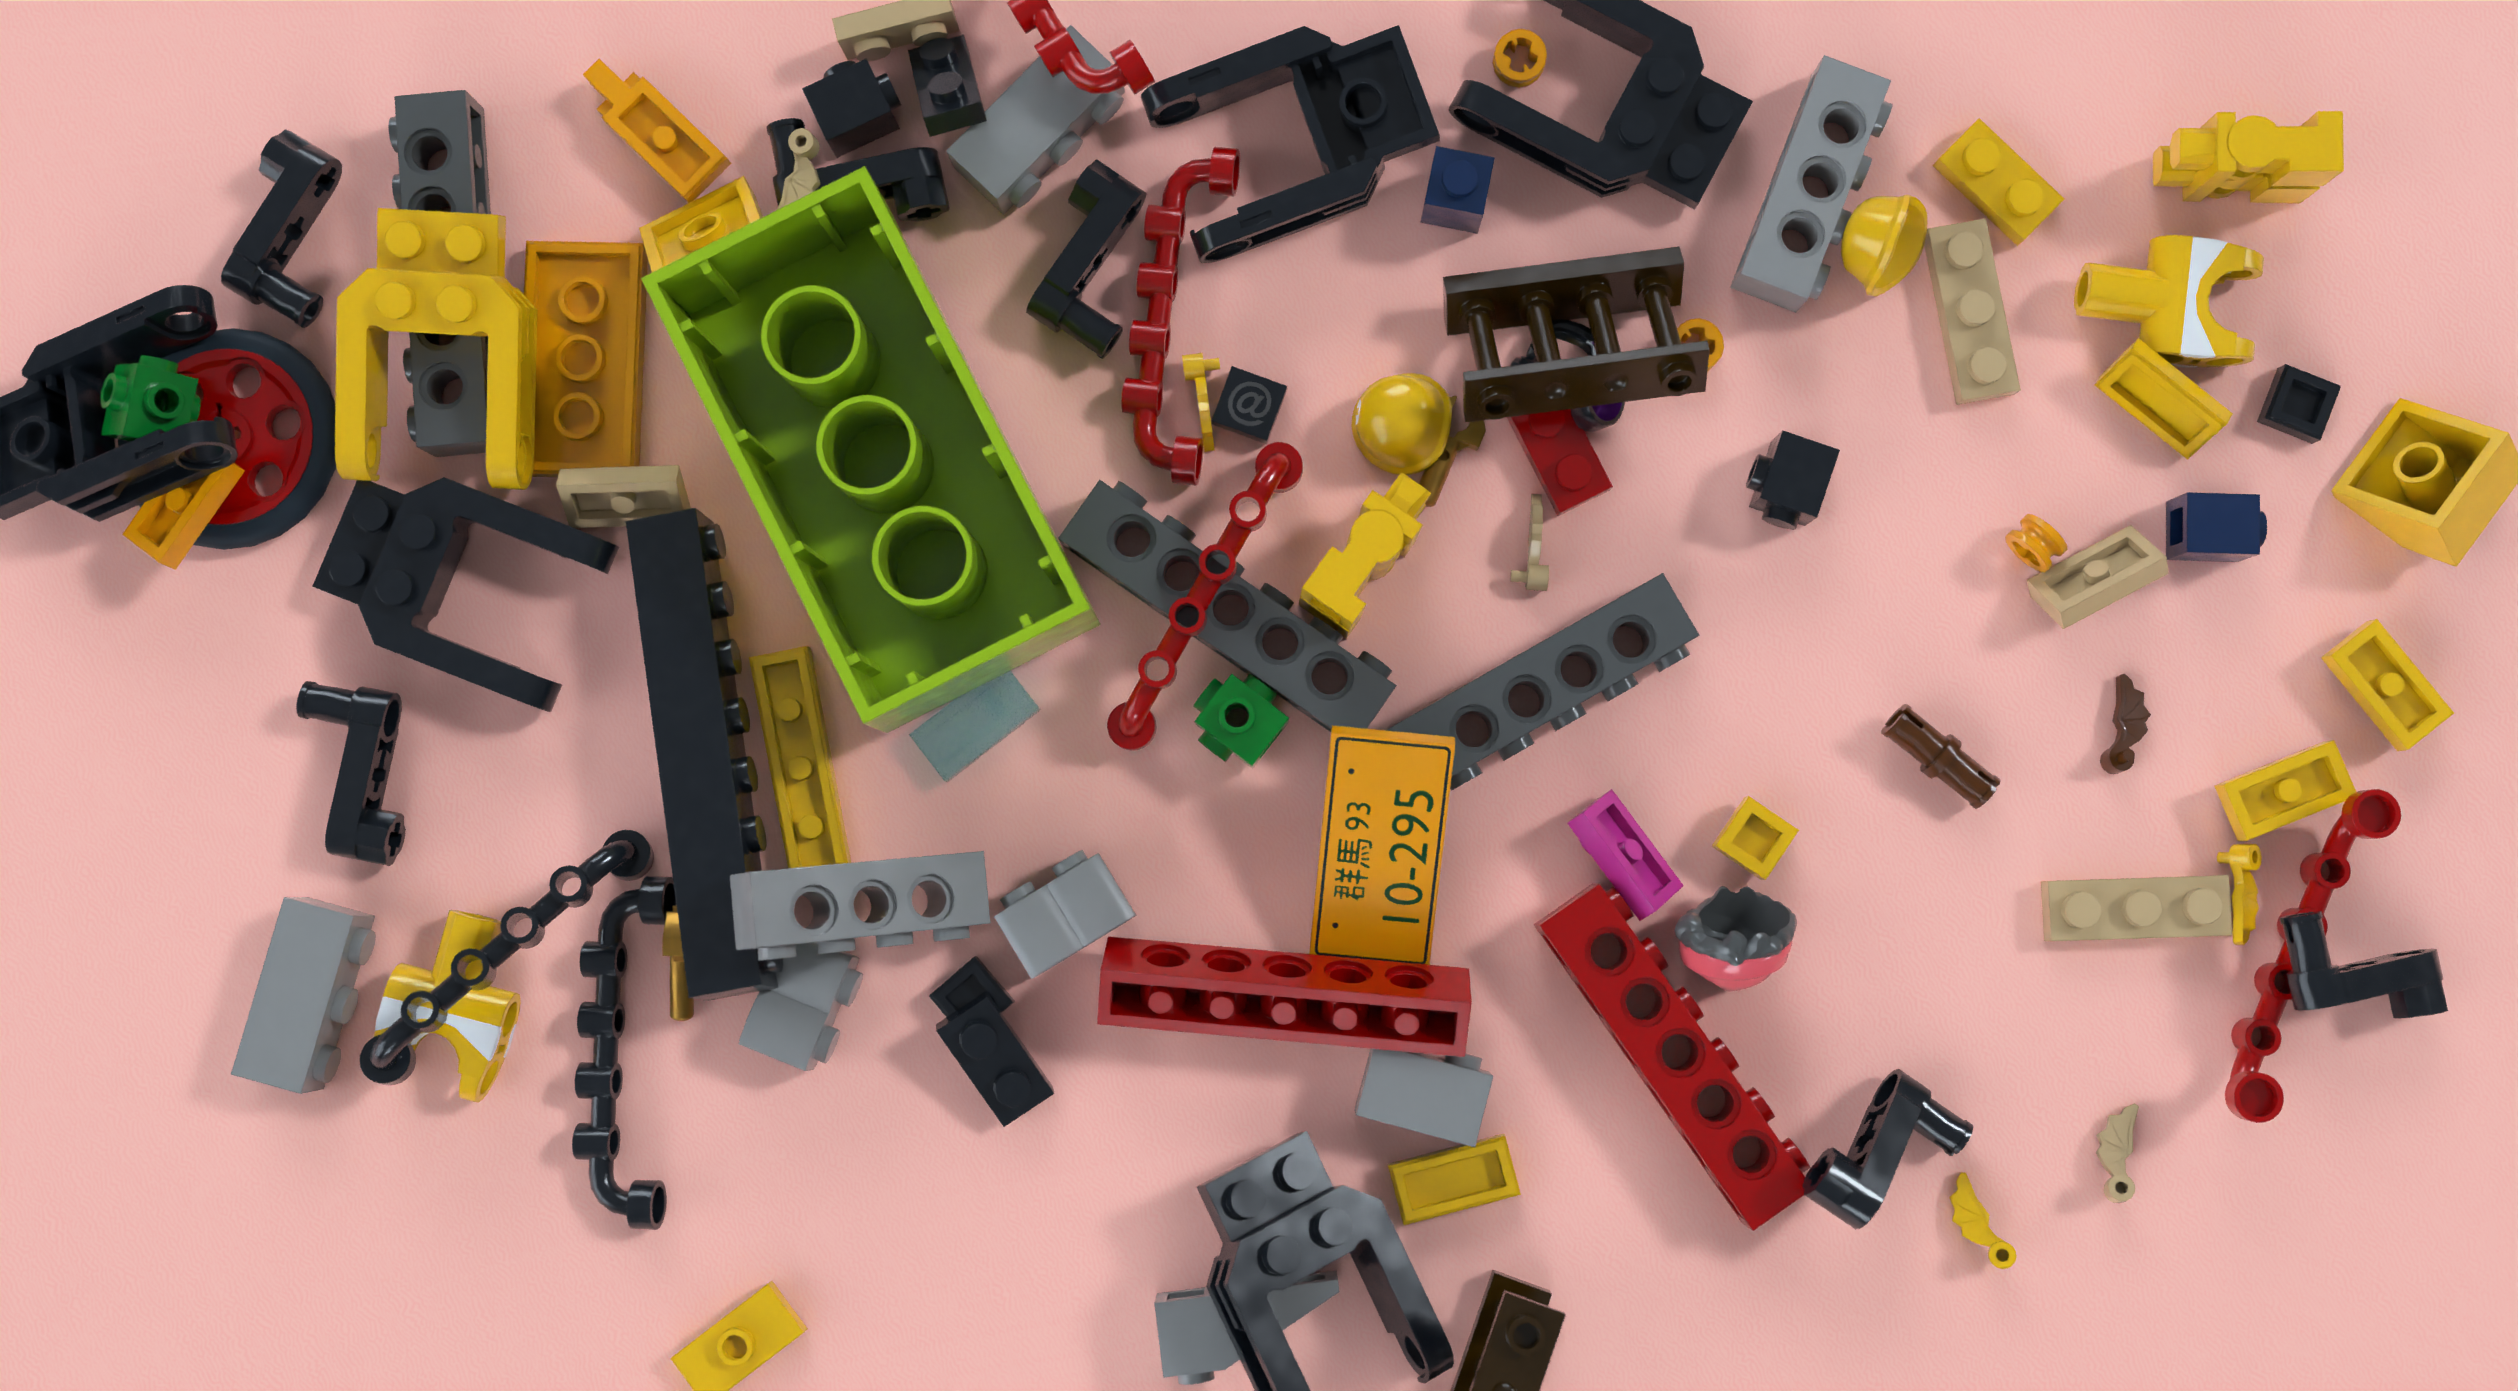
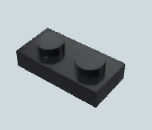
M964 34L949 39H933L923 46L908 50L922 116L929 137L987 121Z
M987 991L936 1024V1032L1003 1127L1054 1094L1052 1084Z

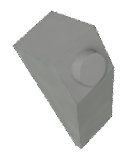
M1337 1270L1312 1273L1284 1290L1268 1293L1267 1299L1282 1331L1340 1292ZM1206 1287L1157 1293L1154 1305L1163 1378L1178 1376V1383L1182 1385L1204 1383L1215 1379L1214 1371L1225 1370L1240 1360Z

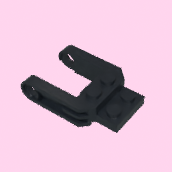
M1543 0L1561 9L1562 17L1641 57L1639 64L1604 127L1599 142L1478 81H1463L1449 106L1450 114L1468 129L1601 198L1626 191L1630 186L1644 183L1695 210L1753 101L1702 75L1704 63L1692 27L1641 0Z
M1399 25L1344 46L1332 42L1329 36L1302 26L1163 79L1142 92L1140 98L1150 125L1154 128H1165L1191 120L1282 84L1293 82L1298 103L1325 173L1323 176L1238 207V214L1212 223L1197 232L1194 229L1191 230L1190 236L1201 263H1212L1236 256L1368 206L1385 170L1384 162L1440 141V134Z
M192 285L166 287L36 345L22 369V376L28 379L24 387L0 397V519L6 520L52 500L101 522L228 467L236 461L238 454L233 425L228 420L218 416L214 417V421H193L166 432L158 429L117 448L115 447L114 438L101 435L106 409L101 406L100 399L106 377L110 373H114L116 365L139 363L141 355L163 358L213 335L217 330L218 324L214 298L209 291ZM180 312H192V313H190V314H183V315H177V314H176V313H180Z
M445 477L406 494L371 481L357 480L312 587L358 604L375 645L527 705L552 712L562 684L520 669L521 667L429 632L428 624L439 612L469 540L468 529L472 523L480 524L561 557H567L606 574L611 569L619 546Z
M1307 1131L1299 1132L1197 1186L1198 1192L1223 1243L1220 1255L1214 1258L1206 1288L1255 1391H1310L1267 1296L1271 1291L1288 1288L1348 1253L1351 1254L1387 1333L1395 1334L1407 1361L1419 1375L1417 1380L1420 1383H1427L1453 1367L1454 1356L1450 1343L1382 1200L1345 1185L1333 1187Z

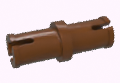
M1908 704L1898 708L1887 720L1886 726L1881 730L1882 735L1887 738L1889 737L1921 763L1920 771L1931 779L1937 776L1967 800L1974 809L1984 805L1996 792V787L2000 785V778L1992 775L1960 749L1962 746L1960 740L1952 734L1947 736L1941 734L1915 713Z

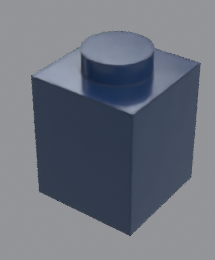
M1436 146L1420 223L1478 234L1484 214L1495 157Z
M2187 492L2166 501L2167 560L2239 562L2260 555V547L2264 544L2267 536V518L2265 513L2260 511V494Z

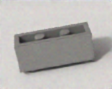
M1070 25L1066 29L1084 60L1091 68L1105 69L1113 65L1073 26ZM1039 56L985 111L987 121L971 125L946 152L953 168L1004 215L1013 205L1020 208L1035 196L1042 184L1039 179L1055 163L1058 166H1062L1077 153L1083 143L1080 137L1095 122L1102 125L1116 114L1124 101L1122 95L1125 93V88L1122 87L1113 92L1092 94L1083 91L1067 78L1064 71L1052 77Z
M310 897L283 898L231 1075L299 1094L324 1089L325 1084L329 1083L335 1076L340 1064L341 1049L336 1046L342 1026L350 1021L358 1003V990L354 989L360 966L367 963L375 946L376 934L371 930L375 915Z

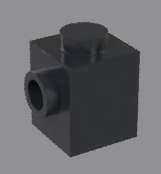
M867 58L857 63L855 61L838 63L824 73L823 79L802 88L823 135L837 158L900 129L892 110L902 106L887 73L875 77Z
M1782 430L1771 440L1766 456L1758 454L1752 464L1746 482V488L1754 490L1749 507L1762 511V520L1771 525L1789 530H1795L1798 524L1806 526L1818 517L1840 450Z

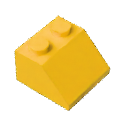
M2399 398L2331 492L2337 500L2401 547L2457 567L2518 484V452L2509 432Z

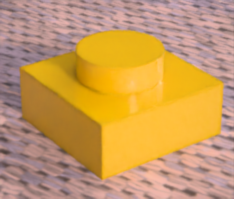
M1746 796L1724 826L1712 847L1760 880H1766L1799 830L1750 796Z

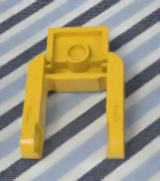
M377 208V269L367 268L337 297L335 461L341 478L363 481H378L380 479V475L376 474L381 458V427H387L389 331L488 336L486 473L488 482L492 488L526 490L528 488L534 468L538 310L518 288H514L505 278L506 216Z

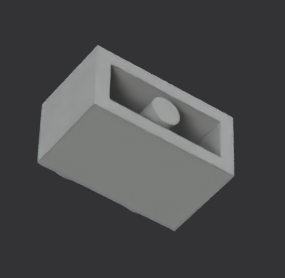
M1370 1049L1354 1111L1356 1116L1475 1147L1493 1075L1489 1071L1480 1069L1482 1058L1467 1053L1465 1057L1445 1055V1059L1423 1053Z

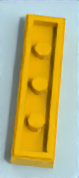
M802 646L749 657L788 868L852 863L811 647Z

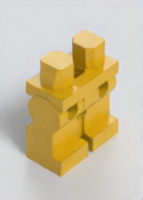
M2317 111L2300 126H2276L2268 118L2256 115L2244 117L2236 122V112H2217L2200 128H2178L2172 134L2170 146H2159L2153 152V185L2182 186L2183 202H2201L2207 196L2219 199L2228 197L2235 191H2250V203L2300 204L2318 191L2320 186L2326 185L2344 171L2343 111Z
M1402 472L1384 497L1372 490L1363 502L1358 518L1354 521L1345 550L1341 553L1333 546L1329 549L1302 587L1298 605L1314 617L1330 625L1347 639L1360 621L1366 603L1358 597L1369 581L1380 579L1389 573L1399 555L1405 558L1415 544L1423 524L1417 521V518L1424 510L1425 503L1431 493Z

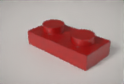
M1570 409L1507 417L1557 516L1613 488L1585 431L1580 429L1574 422Z

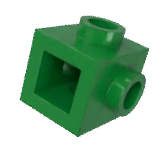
M141 355L139 363L116 365L114 373H110L106 377L101 391V406L106 409L101 435L131 442L158 429L166 432L185 423L197 421L201 407L200 397L196 394L199 379L177 374L179 364L157 357Z
M1233 674L1228 677L1224 684L1214 678L1193 705V707L1201 712L1194 722L1204 731L1198 741L1224 762L1234 754L1252 769L1289 723V717L1272 705L1277 694L1251 674L1243 682ZM1242 709L1249 715L1247 723L1241 727L1230 726L1226 719L1232 710Z

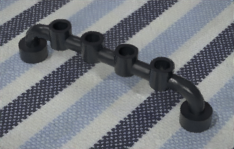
M633 830L615 832L608 837L603 848L585 860L579 867L567 865L558 868L550 878V891L529 909L526 907H515L507 911L501 920V933L481 950L465 949L459 952L452 960L451 975L430 993L416 991L404 999L401 1005V1017L383 1034L373 1037L364 1045L360 1054V1067L364 1075L373 1082L387 1086L397 1085L405 1081L412 1074L416 1065V1054L410 1042L421 1032H434L441 1028L447 1019L448 1009L469 993V991L483 990L489 987L495 980L497 968L520 948L529 949L537 946L545 935V927L568 907L576 908L585 905L592 897L593 886L609 872L616 878L624 881L637 880L648 873L653 864L654 853L646 838ZM570 878H580L581 886L578 892L571 896L563 895L562 887L564 883ZM522 919H531V931L524 937H515V925ZM474 960H481L483 964L481 974L475 979L467 980L465 970L468 964ZM424 1002H431L433 1006L432 1015L426 1021L418 1022L416 1018L418 1007Z
M646 876L641 883L640 889L625 891L611 900L601 915L598 941H586L581 948L579 960L582 976L596 978L595 1002H583L580 1005L577 1016V1029L580 1037L594 1038L593 1062H581L575 1074V1092L577 1097L580 1099H591V1123L577 1124L572 1138V1151L575 1159L589 1160L590 1186L598 1202L613 1213L627 1216V1222L631 1229L658 1230L665 1217L667 1195L665 1185L661 1180H634L629 1192L624 1191L617 1185L613 1173L614 1160L620 1148V1130L618 1125L615 1124L616 1099L621 1093L623 1083L622 1068L618 1063L619 1038L625 1026V1010L623 1004L620 1003L621 978L624 976L627 967V949L623 943V928L625 921L634 913H639L643 924H665L667 912H673V906H677L673 877Z

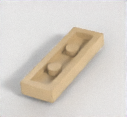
M1986 218L1928 228L1924 248L1956 405L2015 395L2021 391Z
M2229 875L2041 881L2044 941L2233 936Z

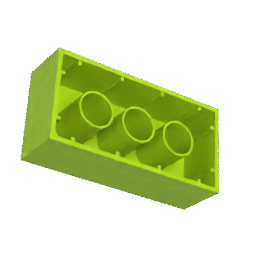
M866 166L641 278L863 724L889 733L1101 625L896 220Z

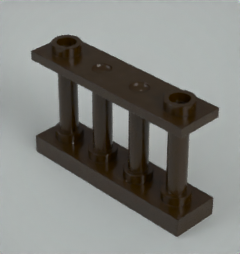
M1680 246L1443 277L1444 323L1447 336L1469 333L1477 369L1475 371L1463 372V414L1465 423L1705 392L1710 352L1708 342L1700 341L1681 344L1671 309L1674 306H1681L1684 260ZM1647 310L1657 347L1621 352L1612 314ZM1588 318L1597 355L1561 359L1552 321L1557 319L1574 320ZM1528 325L1537 363L1501 367L1493 330Z
M1492 1269L1450 1391H1540L1566 1316L1565 1312L1548 1306L1552 1296L1550 1290Z

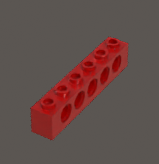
M1591 884L1533 925L1741 1223L1754 1231L1804 1196L1802 1185L1805 1176L1803 1173L1810 1169V1165L1789 1137L1780 1142L1767 1122L1775 1116L1759 1092L1754 1087L1745 1092L1732 1072L1739 1067V1064L1719 1037L1710 1042L1700 1028L1697 1021L1703 1018L1704 1014L1693 997L1684 987L1675 991L1667 981L1662 971L1669 967L1654 942L1649 937L1639 941L1626 921L1634 917L1622 896L1614 887L1605 892L1600 884ZM1604 933L1612 934L1618 940L1621 947L1618 961L1608 968H1601L1596 965L1591 956L1593 941ZM1645 983L1651 987L1655 994V1006L1648 1015L1635 1018L1627 1009L1626 998L1634 986ZM1682 1034L1690 1044L1689 1058L1679 1067H1668L1662 1058V1046L1669 1037ZM1710 1085H1719L1725 1094V1105L1716 1116L1703 1117L1697 1107L1698 1096L1704 1088ZM1755 1136L1760 1144L1759 1158L1749 1167H1737L1733 1159L1735 1144L1743 1137Z
M1108 936L1100 969L1097 1024L1465 1057L1472 1004L1469 968Z

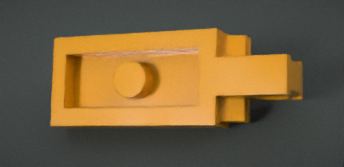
M600 59L583 74L591 86L606 99L596 109L602 115L601 118L688 203L694 201L731 164L729 159L643 76L640 78L633 72L623 82Z

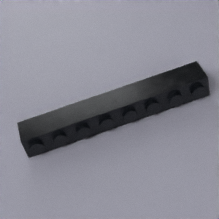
M697 508L626 521L688 996L692 999L710 1001L778 988L776 973L783 970V958L758 960L757 948L736 950L730 875L762 871L759 852L766 850L767 840L761 817L759 815L754 816L751 792L758 790V775L752 757L746 756L743 733L750 731V717L745 700L742 697H738L735 675L742 672V660L737 642L729 637L727 617L733 616L734 603L728 583L721 579L719 560L726 557L724 536L720 526L717 523L714 524L711 519Z

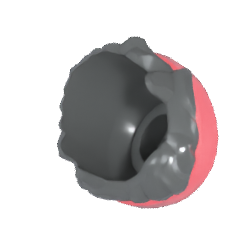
M1721 886L1712 897L1707 898L1696 909H1691L1680 917L1674 932L1675 936L1679 939L1681 960L1689 969L1725 991H1739L1763 982L1773 972L1784 966L1793 944L1792 939L1796 930L1797 919L1795 914L1780 901H1774L1769 896L1755 892L1748 886L1741 888L1738 893L1730 892L1727 887Z

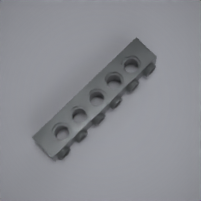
M466 90L394 96L396 117H390L388 130L391 145L394 151L398 153L399 174H395L392 179V192L398 209L438 211L444 207H451V212L491 214L484 108ZM440 150H447V158L443 165L435 170L428 171V162L432 155ZM409 332L410 348L404 350L403 366L408 382L413 385L414 406H410L407 410V427L411 439L416 442V447L435 457L486 453L488 336L457 335L449 344L440 346L439 334ZM461 379L462 392L454 402L444 404L442 395L446 385L452 380Z
M1099 480L1058 539L1063 547L1169 620V610L1176 600L1186 597L1190 589L1177 591L1170 588L1165 582L1167 570L1173 564L1181 561L1193 564L1200 574L1199 557L1202 550L1191 543L1196 534L1170 515H1167L1160 522L1143 510V507L1148 501L1121 481H1118L1114 488H1111ZM1130 528L1142 529L1150 536V543L1146 551L1135 557L1125 556L1117 550L1119 536ZM1214 555L1208 560L1207 569L1213 574L1224 573L1228 569L1230 561L1224 555ZM1237 562L1235 576L1229 582L1221 584L1206 610L1207 624L1204 630L1193 637L1247 675H1253L1276 693L1277 696L1329 732H1331L1332 725L1367 729L1397 686L1387 679L1392 670L1366 651H1362L1357 658L1338 644L1343 636L1319 618L1313 617L1308 624L1289 611L1294 602L1275 587L1264 583L1259 590L1240 577L1245 568ZM1236 595L1247 603L1249 608L1248 614L1242 622L1236 625H1225L1216 619L1214 607L1224 596ZM1185 607L1177 615V623L1186 628L1194 626L1199 619V611L1193 607ZM1285 629L1295 636L1298 646L1292 656L1283 660H1277L1266 654L1262 643L1270 631ZM1327 662L1335 663L1344 670L1346 685L1341 691L1335 694H1325L1316 689L1311 676L1314 669L1320 664Z
M1661 573L1386 731L1455 737V752L1450 786L1452 791L1482 774L1483 772L1477 762L1496 751L1505 761L1535 744L1529 734L1533 730L1550 721L1556 732L1587 714L1581 704L1582 702L1602 692L1608 702L1635 687L1639 683L1633 673L1647 665L1654 663L1657 670L1661 672L1691 655L1685 644L1700 635L1664 573ZM1630 627L1639 633L1642 639V650L1638 657H1625L1616 650L1613 636L1617 628ZM1578 656L1589 664L1591 678L1585 687H1573L1563 679L1561 664L1565 657ZM1526 685L1534 689L1538 694L1540 705L1534 716L1521 717L1512 711L1508 702V696L1513 687ZM1473 714L1485 721L1488 727V737L1482 746L1469 747L1459 740L1456 734V724L1460 717Z

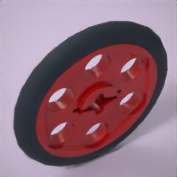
M237 328L216 330L210 337L161 358L179 364L177 374L199 379L198 383L203 389V399L197 421H214V417H222L232 423L234 430L241 433V438L235 439L238 457L234 463L242 468L244 473L193 545L222 550L252 547L281 536L302 521L323 497L336 470L335 401L328 383L312 361L285 341L263 332ZM255 367L261 377L259 389L250 397L239 398L233 388L235 376L244 368ZM285 409H295L301 419L299 431L287 440H279L273 431L275 417ZM118 439V447L128 443ZM267 465H277L283 474L282 486L273 495H260L255 485L256 475Z

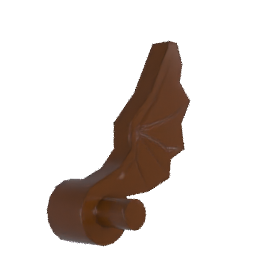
M2125 673L2116 677V706L2112 719L2117 729L2116 739L2111 747L2105 750L2100 757L2101 767L2109 774H2118L2133 766L2135 753L2129 747L2139 742L2147 733L2148 728L2145 722L2151 715L2144 706V692L2135 689L2132 680Z

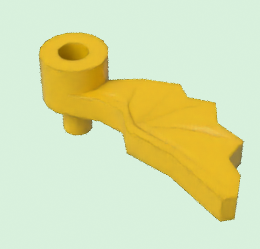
M1202 353L1182 355L1185 381L1195 380L1204 452L1215 451L1205 371L1220 370L1219 358L1203 360Z
M2233 844L2229 852L2217 853L2218 863H2230L2234 876V891L2232 894L2234 945H2245L2249 940L2250 931L2256 929V914L2259 910L2257 902L2258 889L2249 870H2258L2261 865V851L2257 844Z
M1960 1172L1956 1180L1957 1191L1949 1197L1955 1209L1952 1221L1961 1227L1963 1237L1976 1244L1989 1247L1988 1259L1995 1267L2007 1269L2013 1266L2017 1257L2014 1247L1997 1237L1990 1229L1989 1213L1977 1199L1967 1173Z

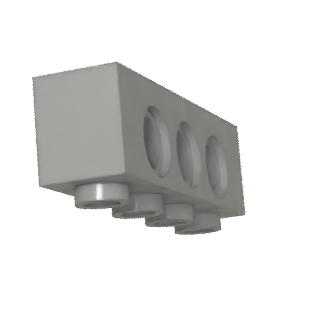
M1826 55L1823 56L1810 77L1730 288L1795 313L1809 297L1815 300L1819 298L1831 266L1822 263L1829 243L1836 246L1840 243L1846 224L1851 216L1850 211L1843 209L1850 189L1859 191L1872 162L1871 157L1863 155L1870 135L1879 138L1893 106L1892 103L1884 101L1891 80ZM1835 123L1843 127L1847 132L1848 142L1836 143L1830 140L1825 134L1823 125ZM1813 176L1822 180L1828 189V197L1817 198L1810 195L1804 188L1803 178ZM1794 230L1801 233L1807 241L1808 250L1798 253L1788 249L1782 240V231Z
M984 851L751 871L730 875L736 950L757 948L758 960L797 957L796 944L817 942L818 954L856 950L855 938L876 936L877 948L914 944L913 932L933 930L934 942L970 938L969 926L991 924ZM917 885L925 891L928 900L927 908L922 915L916 912L912 904V894ZM860 890L868 896L871 903L870 915L866 921H862L854 910V899ZM801 895L809 900L813 908L812 920L806 928L798 923L794 914L796 901Z

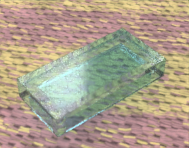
M1009 671L954 699L911 732L909 736L942 779L948 783L1041 711V708L1013 672Z

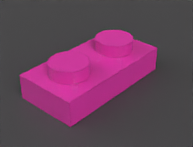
M1612 789L1592 802L1567 823L1578 837L1582 847L1593 857L1639 921L1656 912L1684 886Z

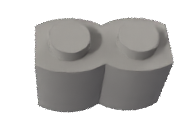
M1080 850L1052 867L1057 878L1036 890L1032 882L1029 881L1000 899L1005 909L995 915L994 918L1031 979L1039 976L1137 916L1099 853L1087 858L1084 851Z
M817 942L796 944L797 957L783 958V970L776 973L778 988L758 993L738 1043L803 1071L814 1070L818 1061L825 1064L829 1061L840 1036V1030L833 1027L836 1015L841 1005L851 1006L863 980V973L856 971L859 957L847 952L818 954Z

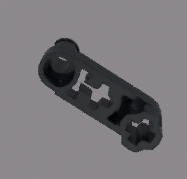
M781 119L770 123L766 127L767 134L770 136L777 174L773 177L777 205H779L782 198L785 178L794 171L795 159L793 151L789 147L788 139L794 130L799 128L805 129L804 122L801 119ZM917 147L816 169L821 183L816 189L818 190L866 166L884 200L894 198L897 217L901 221L919 222L937 218L950 209L938 151L934 148Z
M285 129L280 134L271 137L261 153L259 171L261 175L275 184L233 248V252L222 270L221 283L224 287L252 304L259 305L264 303L293 320L298 326L305 328L318 317L322 310L323 297L316 292L306 289L282 272L335 191L342 175V164L340 160L294 132Z
M1096 159L1082 172L1068 198V203L1087 217L1032 295L1026 308V313L1055 333L1063 330L1103 359L1117 343L1122 334L1123 327L1113 323L1081 301L1082 293L1136 218L1144 204L1147 193Z
M306 681L302 685L297 697L296 710L298 717L305 719L313 718L345 725L349 729L326 827L325 847L327 853L391 866L402 850L406 833L404 815L398 812L382 810L381 807L399 731L398 727L402 711L401 697L398 693L364 686L353 691Z
M2322 911L2280 917L2292 966V971L2286 974L2294 1010L2328 1008L2388 994L2393 1018H2412L2448 1011L2437 949L2403 951L2340 966L2332 965L2322 922Z
M1896 1069L1882 1081L1875 1092L1847 1156L1835 1148H1828L1809 1169L1802 1185L1804 1195L1852 1228L1861 1229L1880 1209L1913 1129L1942 1148L1946 1154L1953 1156L1954 1153L1958 1154L1968 1143L1973 1132V1124L1961 1119L1931 1098V1090L1902 1070Z

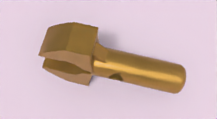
M1457 396L1450 397L1452 409L1456 402ZM1484 420L1468 422V427L1465 430L1457 432L1453 438L1449 436L1442 455L1434 464L1424 470L1419 484L1431 493L1425 503V507L1436 505L1457 453L1466 448L1478 451L1486 432Z
M673 906V912H667L662 938V956H670V1017L676 1021H687L694 1015V999L688 996L677 906Z

